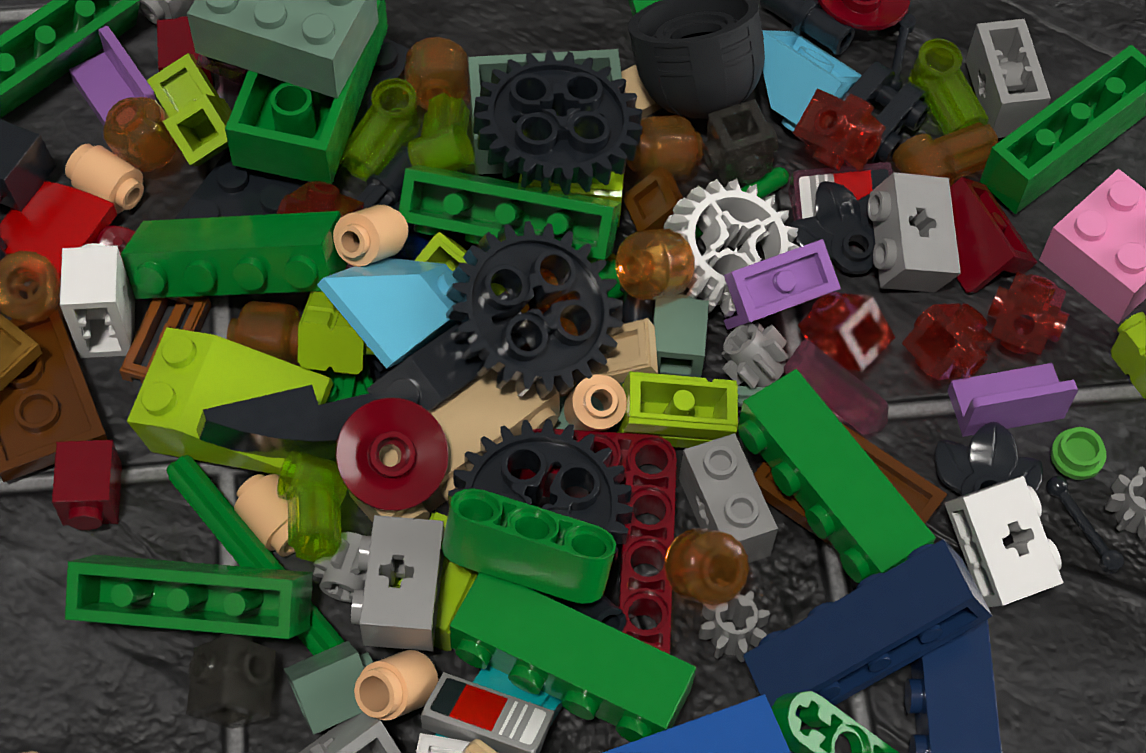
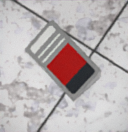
M443 672L421 713V723L423 729L448 738L469 742L474 739H480L498 753H540L555 711Z

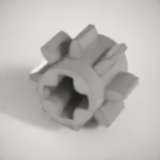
M759 322L740 325L725 339L724 351L721 355L728 362L722 369L732 380H736L738 385L745 381L751 389L755 388V386L766 387L778 380L786 368V359H788L789 355L782 348L786 345L787 341L773 325L766 329Z
M1139 467L1132 480L1121 474L1117 477L1111 487L1115 494L1109 498L1105 505V510L1115 512V518L1118 522L1116 529L1118 531L1125 529L1132 533H1138L1140 539L1145 540L1146 470L1144 467Z
M340 533L335 545L323 540L313 564L316 566L313 575L322 578L320 589L328 596L343 602L352 603L354 589H364L367 571L359 570L358 568L359 547L362 535L357 533Z
M726 587L723 589L722 598L718 605L711 601L704 602L701 614L709 621L700 626L698 636L699 639L703 640L711 639L716 647L715 658L718 659L724 653L736 655L740 662H744L743 654L747 653L750 644L757 647L761 639L767 635L759 628L768 623L770 612L769 610L757 609L753 602L754 592L750 591L745 596L732 594L730 589ZM725 620H733V623L725 622ZM735 626H736V627H739V628H741V627H744V628H743L742 630H736V629H735Z

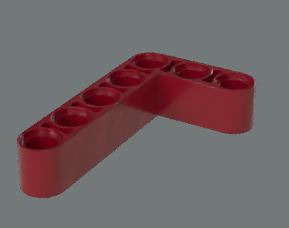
M542 428L533 429L534 433L542 431ZM553 429L554 434L561 435L564 429ZM574 430V440L578 442L590 433L595 435L594 453L609 447L612 450V456L608 467L623 465L625 468L624 479L620 484L630 485L632 488L630 502L626 503V505L633 507L631 523L624 525L629 531L626 544H621L618 607L626 615V625L622 632L670 654L677 463L675 449L669 441L656 435ZM652 464L659 467L662 471L657 474H648L641 471L638 467ZM551 467L542 497H550V487L560 467ZM522 468L516 470L518 479H530L536 475L535 472L529 469ZM577 486L564 490L567 495L575 498L585 497L590 494L586 489ZM649 513L657 516L660 522L647 525L638 521L636 516ZM646 563L657 568L659 573L646 577L636 573L633 567ZM645 615L654 619L658 625L649 630H642L632 625L630 620L636 616Z

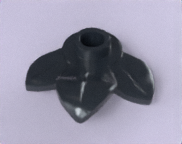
M822 181L815 194V216L793 221L788 226L798 228L797 237L794 239L795 244L802 247L823 239L830 260H833L841 271L856 275L869 272L875 267L873 261L875 246L873 221L868 215L870 194L857 201L854 194L844 185ZM853 241L861 244L865 252H853L849 248L848 243Z
M990 422L979 428L971 438L969 446L953 441L939 440L935 449L936 471L941 482L959 493L960 497L1024 476L1027 486L1032 487L1035 492H1037L1042 482V462L1035 458L1018 457L1017 445L1013 435L998 422Z

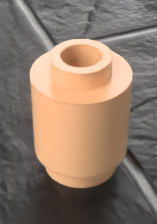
M83 144L71 154L67 161L65 175L71 180L73 188L114 203L117 214L124 210L132 209L143 195L142 172L101 145Z
M375 205L341 217L335 225L333 241L337 253L345 262L358 267L366 266L396 255L407 240L408 225L404 216L399 211L386 205Z
M597 374L592 375L590 379H583L570 391L565 400L564 414L568 424H573L574 430L606 432L616 425L625 414L627 407L625 391L615 379L607 375ZM591 396L601 401L604 411L596 410L592 406Z
M263 474L254 475L246 480L238 489V499L234 510L269 551L275 550L281 557L291 555L303 547L313 536L315 527L310 522L311 513L277 474L266 476Z
M406 650L367 665L358 677L354 688L356 702L359 708L370 717L380 720L395 719L425 706L438 683L437 671L426 655L415 650Z

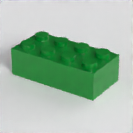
M377 0L379 22L338 99L248 70L225 127L233 166L327 186L332 185L388 29L385 0Z

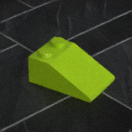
M166 327L127 422L153 453L175 457L188 455L198 461L298 478L304 460L265 457L230 450L200 440L196 429L203 409L308 385L313 386L318 405L327 402L333 382L327 376L301 368L217 335Z

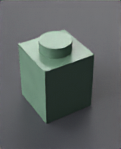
M683 294L669 297L656 295L653 325L655 326L658 374L701 377L705 357L708 300L693 299L691 296Z
M349 641L284 668L303 718L313 735L363 713L356 702L354 688L363 669L373 663L368 652L359 655Z

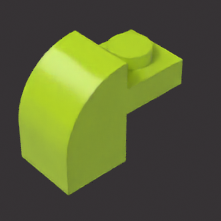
M189 53L146 80L169 118L162 122L190 166H200L229 147L225 127L232 111L225 99L219 97L194 55Z

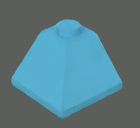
M762 30L765 50L763 74L771 109L784 116L781 123L800 136L807 137L808 134H822L824 125L834 107L862 75L793 31Z
M385 258L366 266H354L329 275L317 284L386 369L403 362L416 351L460 322L446 318V313L451 306L460 303L447 297L446 293L453 283H458L459 281L452 276L453 271L443 263Z

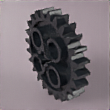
M547 50L545 61L540 62L531 53H526L524 66L509 59L507 60L506 73L494 69L492 70L491 83H481L480 97L475 98L473 133L478 134V149L489 150L487 163L495 165L504 162L502 174L504 178H508L517 172L522 174L521 187L526 188L533 180L541 181L542 192H548L553 183L560 185L564 195H569L571 184L578 183L587 193L591 190L593 178L604 185H608L611 172L622 175L625 172L626 161H634L643 128L640 125L642 109L635 108L637 95L636 93H624L627 82L625 79L609 81L612 69L609 66L602 68L598 72L592 70L593 58L591 57L579 65L574 63L573 52H568L563 61H556L553 52Z
M526 221L521 226L517 235L509 224H505L498 232L497 238L488 232L479 241L480 248L472 245L463 256L466 263H459L452 273V276L459 282L451 285L446 296L460 303L451 306L446 313V318L461 321L462 324L453 332L451 338L452 340L468 339L470 346L461 357L466 360L479 356L483 360L477 372V375L480 377L487 374L491 369L498 372L496 388L501 389L512 379L516 381L517 395L521 397L530 389L532 384H535L540 398H545L552 391L553 384L561 395L566 394L573 387V380L579 384L585 378L590 379L592 377L591 370L598 372L607 363L603 354L608 355L617 347L618 343L609 335L615 334L622 327L623 322L609 315L615 313L623 304L621 300L607 297V293L617 284L616 279L601 280L598 273L605 267L606 261L600 260L590 263L586 259L591 250L589 243L583 245L578 250L572 248L573 232L568 231L559 241L554 239L553 226L549 223L542 229L539 235H535L530 221ZM540 269L552 272L557 278L558 285L555 286L545 281ZM491 283H497L506 288L510 295V300H503L497 297L491 289ZM568 294H574L577 297V300L559 301L552 304L544 314L538 309ZM527 304L530 309H533L512 318L507 323L495 325L492 322V318L500 319L517 315ZM560 318L569 319L577 328L578 336L566 332L561 325ZM511 333H518L525 337L529 343L530 351L520 350L516 347L511 339Z
M546 419L542 431L536 433L533 432L528 420H523L521 435L514 436L505 425L501 426L500 443L498 444L485 436L480 438L482 456L469 451L464 454L465 467L468 471L455 470L453 480L454 486L458 489L448 491L449 507L451 498L456 492L472 488L485 490L539 507L551 467L558 466L560 470L550 487L549 504H544L542 509L599 526L613 536L616 544H626L629 529L624 525L631 523L633 507L626 505V503L630 502L632 488L630 485L620 484L624 479V466L608 467L611 463L612 450L608 447L594 453L595 435L592 433L585 436L580 442L574 440L573 424H569L561 435L554 434L553 424L550 419ZM523 468L535 472L536 475L530 479L523 480L512 476L511 473ZM577 486L586 489L590 494L585 497L575 498L567 495L564 490ZM616 547V550H615V554H614L612 563H615V562L617 561V556H618V548H617V547Z

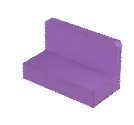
M107 25L98 29L104 53L69 69L74 84L118 149L162 128L163 125L153 89Z
M823 239L724 274L738 314L725 319L724 323L728 330L841 289Z
M1048 363L952 380L947 391L962 436L964 437L974 435L979 428L990 422H998L1009 429L1064 419L1078 389L1074 380L1059 382L1053 364Z

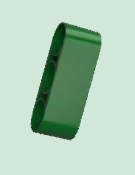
M472 488L463 489L452 496L441 549L448 560L459 566L568 601L583 604L597 601L604 594L616 550V542L607 530L599 526L492 492Z

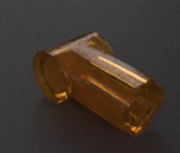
M981 122L934 140L929 134H920L901 144L895 150L892 161L900 173L949 178L951 187L957 179L985 168L991 148L998 143V136L990 124L983 125Z

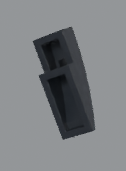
M308 385L203 409L196 430L200 440L230 450L272 458L299 460L336 458L335 451L338 435L346 420L357 409L374 401L372 393L318 405L313 386Z

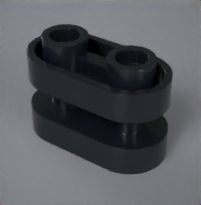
M878 61L874 62L837 103L829 115L822 132L823 136L839 146L844 145L851 136L858 139L860 142L855 156L872 167L876 166L880 161L887 164L893 159L903 142V134L908 129L916 131L927 117L931 107L925 103L928 92L912 82L905 84L899 92L891 88L895 72ZM879 104L885 107L871 124L865 121Z

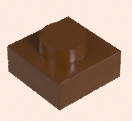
M661 166L622 195L637 231L659 234L664 230V224L668 217L673 215V208L676 203L683 199L672 173Z

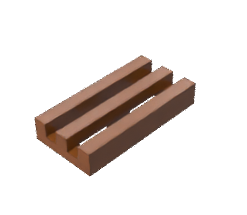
M208 296L153 298L119 370L122 379L133 382L135 378L141 380L143 384L166 327L179 329L190 305H193L182 330L200 332L211 308L210 298ZM170 300L177 301L167 323L163 327L147 367L140 365Z

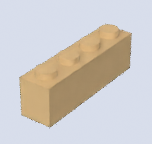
M491 369L487 374L479 376L430 411L445 434L449 455L445 476L437 490L428 499L405 510L385 511L364 504L349 491L350 497L372 522L374 515L428 520L433 510L445 501H448V491L458 489L454 486V471H468L465 467L464 454L469 451L482 456L480 438L485 436L496 444L500 443V427L504 425L514 436L521 435L523 420H528L532 429L543 428L546 419H550L554 427L560 416L559 391L553 385L552 391L545 398H540L535 384H532L530 389L521 397L517 395L515 380L510 379L501 389L496 388L498 372ZM385 446L381 448L379 458L384 465L392 467L398 461V454L392 447Z

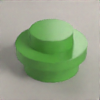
M1075 427L1061 432L1056 437L1051 447V459L1054 466L1063 475L1075 480H1087L1096 476L1106 462V449L1101 437L1095 431L1085 427Z

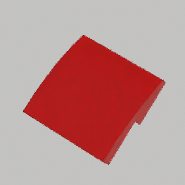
M45 181L21 212L11 208L0 223V236L7 245L4 251L11 260L9 265L3 267L11 279L17 282H21L24 277H27L60 293L62 248H78L86 244H96L99 233L105 227H108L117 216L114 203L70 186Z

